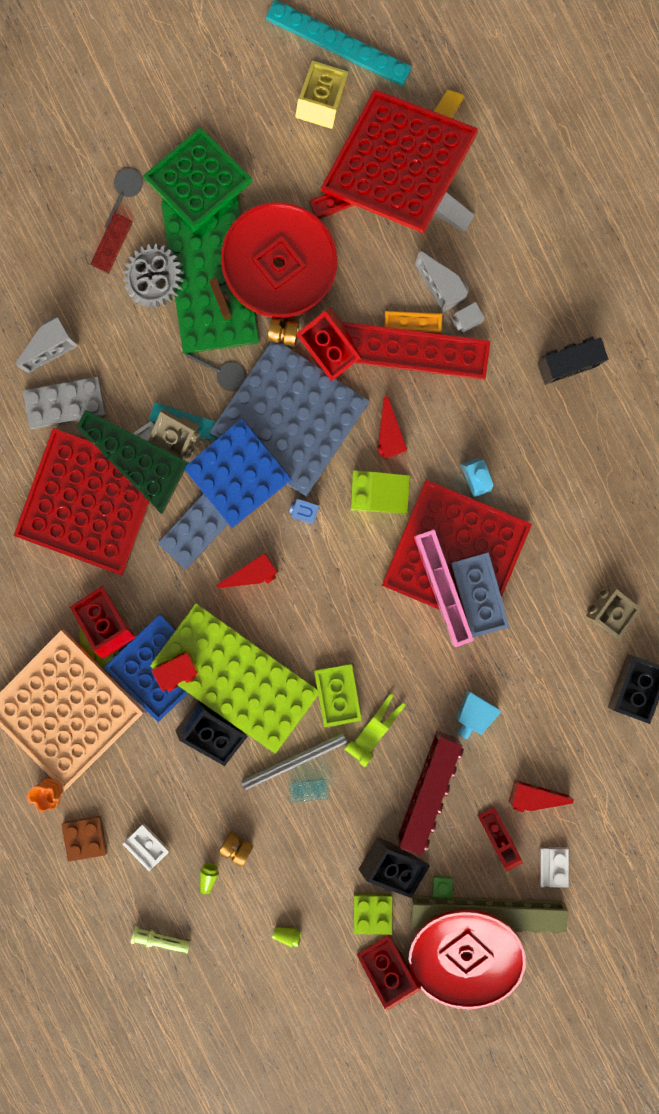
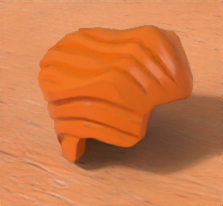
M46 778L28 792L27 800L29 803H34L39 811L54 809L60 802L63 789L54 779Z

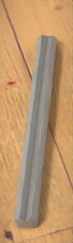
M344 733L332 737L241 781L242 786L245 790L252 788L346 744L347 739Z

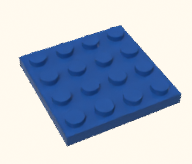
M244 419L238 421L189 462L185 468L188 475L232 528L292 480Z
M161 613L104 667L157 722L188 694L179 686L169 692L167 689L161 691L151 671V663L176 631Z

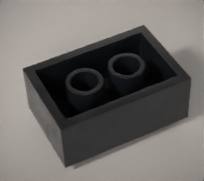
M593 336L584 339L577 346L575 343L569 344L560 352L557 349L545 353V356H542V360L537 364L544 385L599 367L609 359L602 338L594 339Z
M627 654L608 708L650 724L659 702V665Z

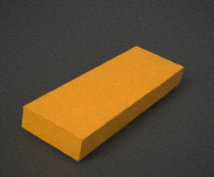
M385 311L384 327L441 334L442 314Z

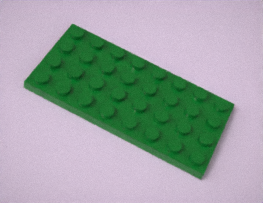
M238 195L196 231L166 201H161L167 248L174 252L173 255L179 257L177 262L183 265L179 269L184 271V274L180 275L184 282H179L178 284L182 289H176L178 296H175L183 354L258 344L255 312L245 307L232 294L224 279L221 266V250L224 238L231 225L240 216ZM215 277L221 291H226L230 301L226 303L232 316L229 320H224L209 283L210 279Z

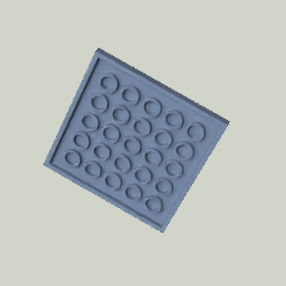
M271 342L211 429L210 434L218 439L238 421L244 419L292 478L287 485L307 497L370 401L337 379L331 381L323 370L282 343Z

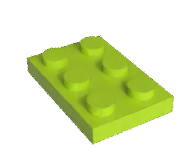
M352 663L314 670L324 727L362 721Z

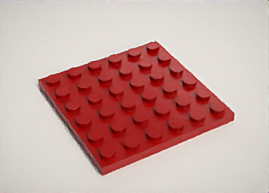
M374 89L324 180L321 191L424 234L475 140L478 128Z
M53 428L13 536L122 576L150 502L91 441Z
M425 480L381 586L440 610L414 536L435 530L460 603L461 599L450 563L484 553H489L502 598L532 524Z

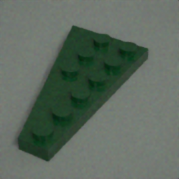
M85 410L77 428L163 514L189 462Z

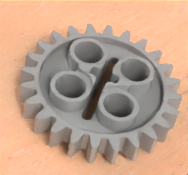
M148 244L147 250L141 246L140 253L136 250L134 251L135 258L129 256V259L132 261L131 264L125 263L129 269L123 271L127 275L123 281L128 283L124 288L130 290L128 295L134 297L133 301L139 302L142 306L146 305L152 308L154 305V307L159 308L160 303L166 306V300L173 302L171 296H178L176 289H182L178 284L179 282H184L180 278L184 271L179 269L183 265L177 262L179 257L173 255L174 252L170 249L168 250L165 246L161 247L155 244L153 248L152 245ZM164 261L163 267L159 269L160 263ZM146 264L145 270L141 272L142 266ZM166 280V285L161 288L162 282ZM148 283L147 289L143 291L144 285Z

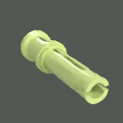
M138 926L134 928L131 944L136 942L144 944L148 948L153 945L185 954L188 953L190 941L156 934V931L152 929L148 931L139 929Z

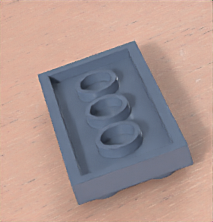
M203 494L158 544L184 569H187L226 528L228 523L206 495Z
M489 553L450 563L472 637L509 628Z

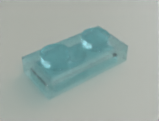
M327 778L289 782L291 803L329 799Z

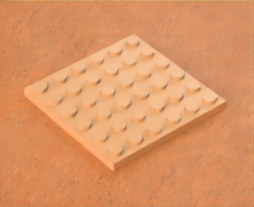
M64 629L0 692V727L52 779L58 782L64 791L145 712Z

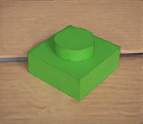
M433 876V897L452 898L453 877Z

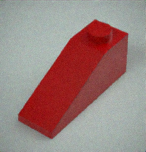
M388 396L383 398L378 439L379 445L376 446L379 456H383L385 460L407 452V447Z
M264 553L216 586L218 588L260 584L264 581L268 584L276 579L275 574L278 571L266 553Z
M518 780L514 781L509 799L513 809L519 812L541 810L573 804L574 802L570 795Z
M495 807L477 815L505 871L507 872L523 864Z

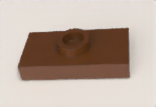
M216 277L210 279L209 283L224 320H229L232 316L226 304L230 302L226 291H221Z

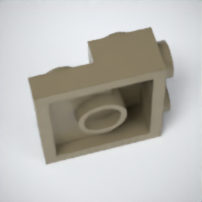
M163 409L157 418L148 442L181 459L189 458L194 449L191 445L198 440L201 434L198 431L200 426L185 417L180 419Z
M608 585L600 590L596 603L589 605L586 617L620 640L641 611V608L618 589Z

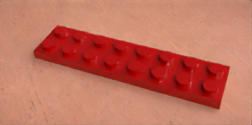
M343 322L362 357L356 364L480 380L486 379L491 342L489 340Z

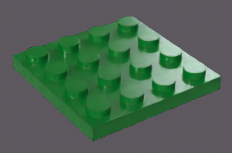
M201 127L143 175L144 180L194 231L252 183V178Z

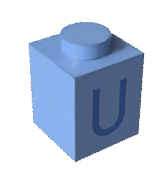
M297 499L296 503L292 502L289 513H292L291 517L314 525L319 505Z

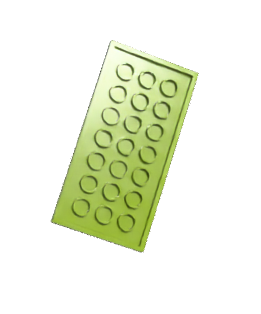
M195 603L150 665L153 668L168 659L171 661L173 657L189 650L199 671L195 675L196 678L188 683L183 681L178 683V686L275 754L318 697L317 688L197 603Z

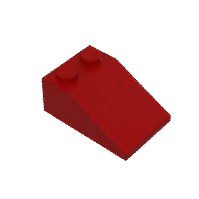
M332 308L325 310L296 334L331 381L362 358L343 322Z
M103 586L70 606L92 650L102 659L136 638L127 621Z
M390 935L357 954L384 1009L390 1010L421 990V987L411 974L407 962Z

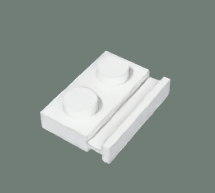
M144 823L123 843L148 871L158 864L170 851Z
M539 847L540 887H569V849L567 847Z

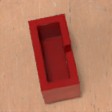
M189 650L173 657L171 661L168 659L152 668L151 671L161 691L166 689L168 692L178 687V683L183 681L188 683L196 678L195 675L198 674L199 670Z

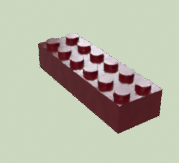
M436 731L397 836L399 848L422 856L423 851H427L430 844L428 839L430 832L433 833L436 828L437 814L440 815L443 809V797L447 796L450 790V785H448L450 778H454L457 771L455 766L457 759L460 760L464 752L463 745L458 738Z

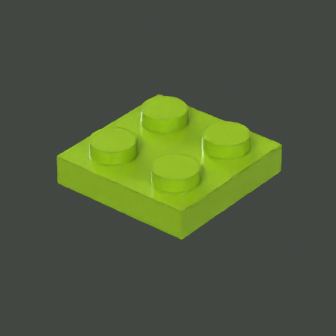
M354 894V934L392 935V894Z

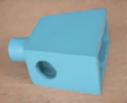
M478 457L460 464L473 498L491 492L494 485L484 459Z
M467 690L456 716V719L463 724L458 734L465 739L469 738L472 731L482 735L498 717L501 710Z

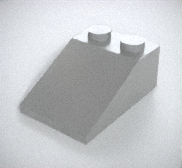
M422 251L419 252L415 265L442 312L445 313L461 304L468 294V286L465 280H461L457 274Z
M58 317L50 318L38 329L17 360L16 365L30 373L77 347L78 344L63 321Z

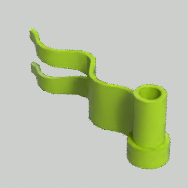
M392 693L384 701L356 741L353 742L351 740L344 749L358 759V763L364 767L372 759L373 754L371 752L407 705L403 702L381 723L394 696Z

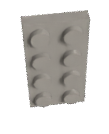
M99 377L23 390L30 429L79 421L85 410L99 417L106 416Z

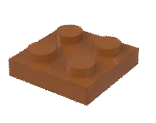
M101 816L73 820L61 824L68 862L105 856L107 854Z

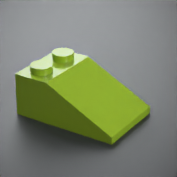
M353 471L350 510L408 514L410 476Z

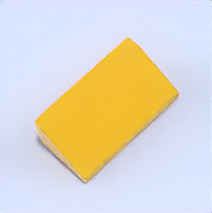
M447 90L434 112L453 118L465 96L461 93Z

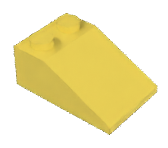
M312 60L298 99L295 117L332 129L349 72Z

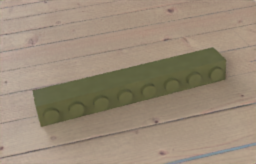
M412 896V927L421 928L427 921L445 912L470 909L483 911L502 919L515 932H551L554 934L567 932L568 909L564 901Z

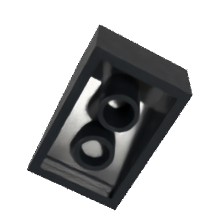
M200 701L196 702L175 730L180 742L223 766L228 763L247 738V735Z
M377 837L358 870L367 882L411 898L430 865L404 849L399 848L397 845Z

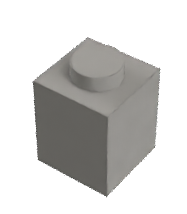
M476 302L456 312L453 316V324L456 330H460L462 334L480 325L485 320Z

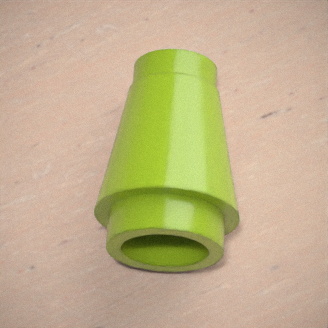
M205 863L200 869L199 891L202 894L211 893L218 877L219 871L215 864Z
M275 927L272 939H276L292 948L294 946L298 947L302 931H298V928Z

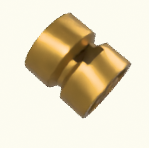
M272 318L268 342L279 344L282 341L284 345L295 347L299 322L293 320L284 322L283 318Z
M230 831L218 854L226 859L232 858L234 864L242 867L254 845L246 840L241 841L240 836Z

